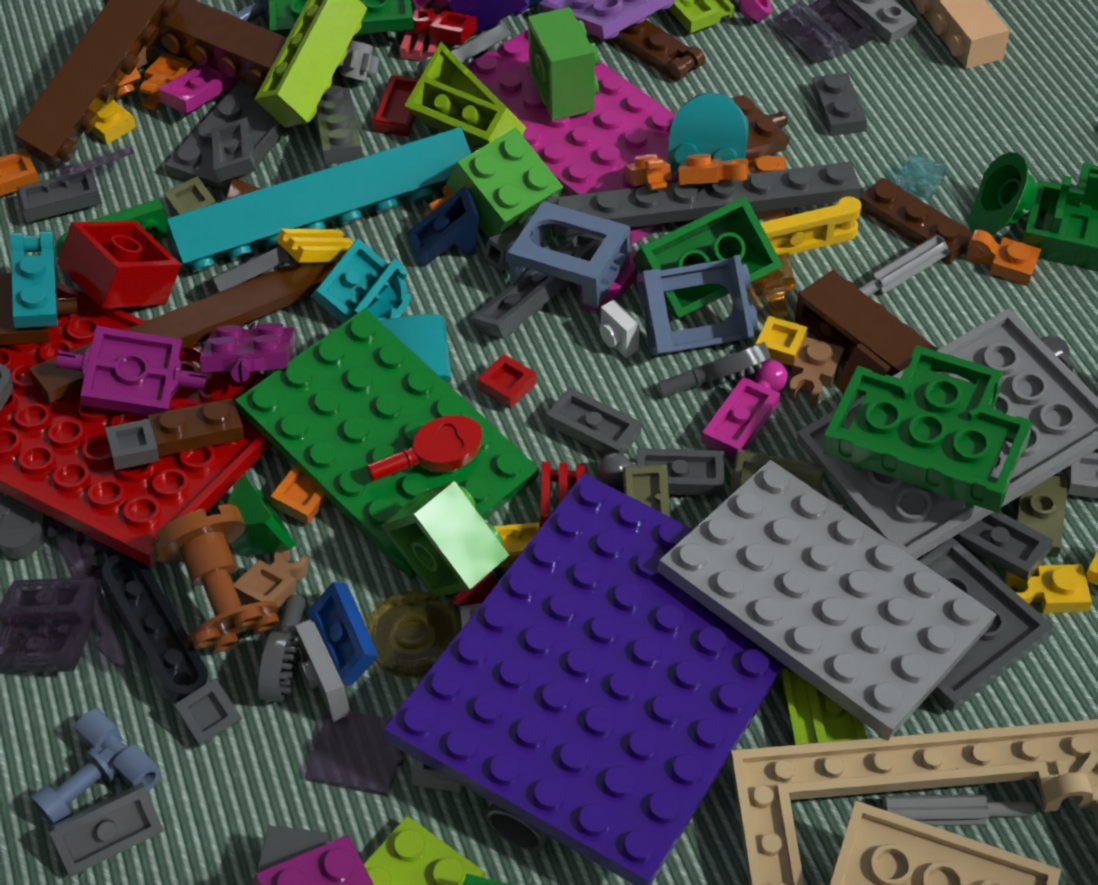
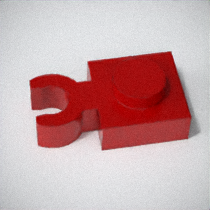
M421 8L418 10L419 18L413 17L414 29H410L411 32L416 34L429 33L430 39L443 41L447 45H462L477 30V16L446 10L441 14H435L430 9Z

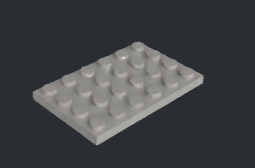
M1010 308L936 350L1003 371L1000 393L993 408L1003 411V414L1019 416L1033 421L1028 445L1014 469L1002 507L1098 449V397ZM904 370L900 371L892 377L900 379ZM938 372L944 375H948L960 380L970 382L968 379H965L956 374ZM862 395L861 399H857L854 402L845 420L844 428H850L865 396ZM836 410L797 432V442L817 465L824 468V474L871 529L915 559H918L993 513V511L974 506L973 509L966 507L963 501L862 468L861 471L853 469L850 463L824 455V434ZM1005 442L991 476L999 477L1012 443Z
M772 460L763 465L659 560L657 568L658 573L886 740H889L988 630L997 615Z

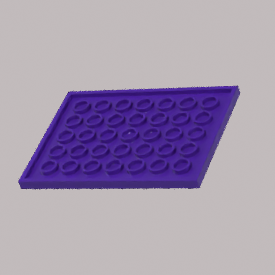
M583 473L386 725L383 731V740L634 885H651L730 757L731 750H734L785 665L657 572L659 560L693 530L692 528Z

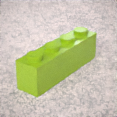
M307 0L254 100L284 127L310 122L317 113V105L323 93L332 84V76L336 68L347 55L346 49L353 36L361 29V21L368 8L360 0Z

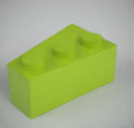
M442 42L438 45L404 105L426 126L438 131L445 132L462 127L467 143L479 148L514 128H517L522 135L526 129V126Z

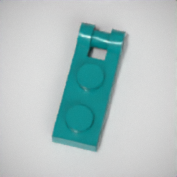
M40 231V235L24 236L23 232L10 233L14 328L58 326L53 231ZM25 252H41V255L25 256Z

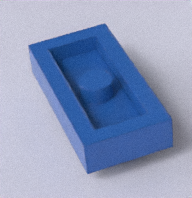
M332 582L307 612L320 633L344 685H353L379 655L348 585Z

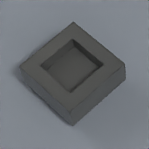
M149 419L105 428L115 470L159 461L158 448Z
M217 678L174 704L200 746L243 720Z

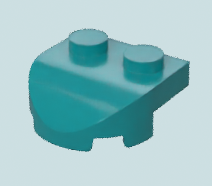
M702 93L687 101L678 110L670 128L667 163L670 164L671 171L678 172L681 162L688 160L687 157L693 154H710L711 159L721 158V161L746 158L749 124L746 115L734 103L733 99L720 93Z
M357 238L310 297L343 324L364 308L379 321L399 317L409 306L411 293H408L405 282L407 272L403 265L396 258L388 264Z

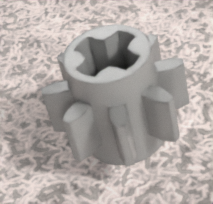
M351 40L346 49L347 55L345 59L338 65L341 67L339 76L366 82L367 74H377L380 57L372 56L373 46Z

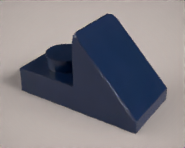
M467 187L461 188L407 232L414 257L424 266L445 252L454 243L470 255H475L479 215L470 190Z

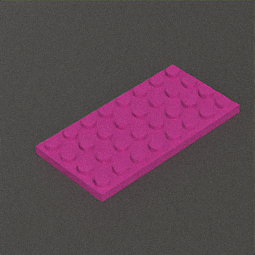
M528 29L501 44L499 50L489 51L478 57L471 66L467 67L526 126L523 137L562 184L563 189L561 192L566 196L647 186L646 184L633 186L625 179L624 164L635 163V157L647 154H656L658 159L662 158L667 162L670 128L676 115L601 61H599V65L595 66V75L599 84V94L595 95V111L553 121L529 74ZM671 171L672 180L666 181L667 184L679 182L678 172ZM663 224L631 227V245Z

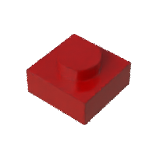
M505 354L496 360L477 379L479 391L509 409L537 384L536 372Z

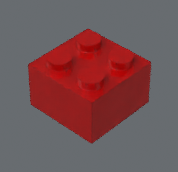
M136 221L71 222L57 264L70 276V279L79 285L93 299L97 306L108 310L119 307L136 306L144 308L149 305L166 304L182 265Z

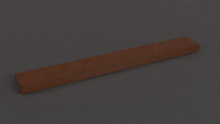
M295 262L125 330L182 339V349L208 339L211 331H216V328L220 326L242 325L309 298L335 265L333 263ZM92 343L70 352L85 354ZM57 357L29 367L31 380L49 403L82 390L83 385L82 371L56 368Z

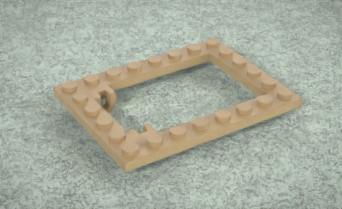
M1098 719L894 736L889 740L882 737L731 750L730 762L749 885H805L790 800L1036 779L1045 812L1057 811L1065 798L1074 796L1077 809L1092 808L1098 829Z

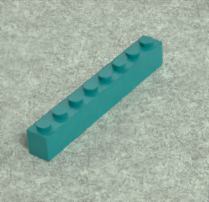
M458 127L167 218L166 229L177 259L182 264L181 270L191 268L193 273L204 271L215 266L214 260L229 256L230 261L251 255L253 253L251 248L266 244L268 249L280 246L276 239L281 228L326 229L325 224L338 220L341 225L358 221L363 218L361 213L375 209L377 214L390 211L398 207L397 201L411 197L412 202L427 199L434 195V189L446 185L457 161L468 156L471 152L462 127Z

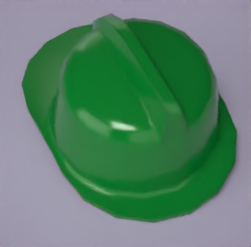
M1008 152L1000 155L985 171L969 217L968 224L972 232L983 230L994 235L1007 224H1014L1020 221L1034 206L1038 196V186L1035 178L1028 173V165L1025 158L1019 153Z

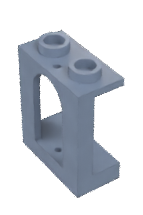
M542 201L534 215L531 214L527 217L524 228L516 241L512 240L507 247L505 261L509 264L510 281L516 283L525 268L574 282L582 285L583 304L598 308L631 256L630 226ZM550 224L561 225L604 238L590 261L540 247L551 231Z
M734 255L729 259L666 270H659V268L646 270L636 276L651 356L746 340L755 336L754 329L758 327L757 312L753 304L749 305L746 288H750V274L747 265L741 264L740 255ZM706 284H717L729 292L732 299V310L723 322L671 332L664 292Z

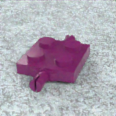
M259 322L256 328L255 323H252L245 330H242L240 325L220 326L216 328V331H211L200 355L201 371L231 372L234 381L240 382L242 377V381L245 382L252 371L288 368V362L291 359L295 346L294 327L283 328L281 323L261 324Z
M96 326L93 342L85 354L59 350L56 360V368L82 371L83 385L80 394V405L143 415L169 411L172 397L177 392L179 386L204 391L207 373L181 370L180 354L182 339Z

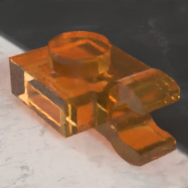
M789 253L778 255L783 265L781 269L753 282L756 296L768 294L771 315L775 318L788 315L784 291L796 289Z

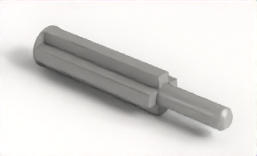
M934 235L870 274L873 280L858 289L867 296L876 291H879L881 295L947 256L949 250L946 242L939 235Z
M984 794L883 796L881 809L928 825H986V819H989V817H1031L1036 814V805L1033 801L987 802V797Z

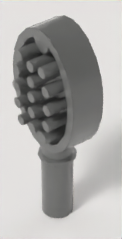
M761 342L705 363L697 368L693 367L690 371L658 382V386L663 398L717 379L719 384H724L727 382L725 376L728 381L735 380L734 373L737 377L745 376L744 369L746 374L753 373L756 368L757 371L760 370L762 367L761 363L771 359L766 343Z
M6 495L0 501V551L6 557L12 559L25 558L34 553L43 543L48 531V517L46 514Z
M300 595L289 596L277 631H272L266 641L258 678V695L261 700L281 702L287 694H291V688L294 687V682L291 680H296L297 675L293 671L299 670V665L294 663L301 660L300 650L297 649L299 641H296L298 635L295 625L300 624L306 605V600Z

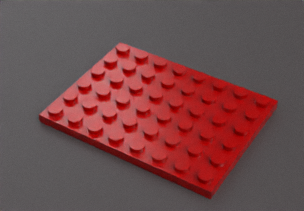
M56 281L57 298L76 297L78 314L57 315L58 326H49L50 342L0 345V364L5 365L9 369L13 383V391L0 411V492L152 567L158 561L151 543L152 538L160 541L157 531L167 523L187 513L203 508L206 513L255 464L272 444L239 413L243 425L244 439L160 456L157 462L115 470L105 428L148 419V416L80 405L81 390L49 403L31 380L29 367L57 357L59 350L70 352L92 343L96 326L125 330L146 321L118 308L113 310L102 309L93 302L89 295ZM193 344L181 349V370L207 373L205 389L202 391L179 386L177 392L172 397L170 410L234 398L235 401V399L268 376L258 371H252L247 381L243 382L241 377L240 382H236L233 380L231 372H202L200 355L204 347Z

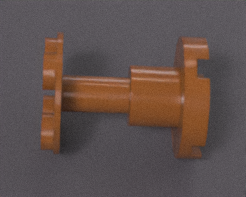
M231 504L218 505L221 514L207 516L203 508L180 516L157 531L160 541L154 538L151 540L158 561L162 563L184 562L192 584L194 586H204L215 617L194 629L190 633L188 641L195 649L211 646L213 653L223 652L239 644L238 637L251 631L254 633L265 632L280 623L277 616L279 608L277 603L273 601L241 605L230 577L236 571L237 566L228 544L243 534L246 525L240 509Z

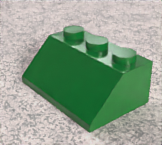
M746 196L641 246L632 258L639 273H641L642 271L658 268L659 270L719 261L729 259L734 255H740L741 264H746L748 267L750 284L783 267ZM706 284L664 292L666 308L677 320L729 295V292L724 287L717 284Z

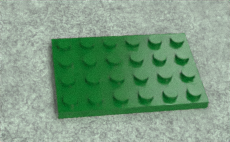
M366 308L289 361L288 368L278 369L235 399L238 412L289 462L298 468L317 489L319 488L324 493V496L410 580L417 574L380 525L422 492L455 481L458 486L464 487L472 495L476 503L475 509L485 521L536 480L539 475V468ZM462 415L472 418L481 426V448L477 456L463 467L447 472H430L415 465L411 469L407 468L372 481L367 473V464L399 453L403 449L407 450L413 447L416 433L421 427L432 420L443 416Z

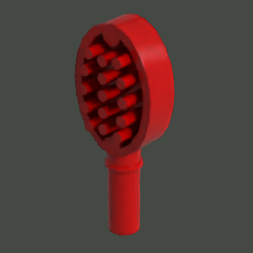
M449 415L432 420L421 427L416 433L413 447L407 450L403 449L399 453L367 464V473L370 479L375 481L404 469H411L415 465L430 472H447L463 467L477 456L481 448V426L472 418L462 415Z

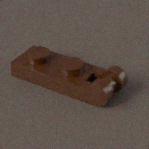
M648 20L630 25L619 31L616 37L610 39L675 82L687 76L688 70H696L705 64L706 61L705 55L699 47H688Z

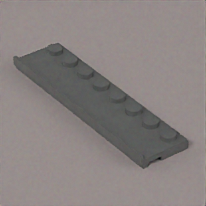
M370 33L355 35L352 41L362 43ZM338 66V67L336 68V70H335L333 76H334V75L337 73V71L341 68L340 66ZM240 80L164 164L166 174L184 182L198 176L205 187L210 185L222 189L224 196H227L231 179L219 182L214 172L211 129L247 117L252 128L256 168L290 127H284L254 100L259 89ZM252 172L239 179L245 181Z

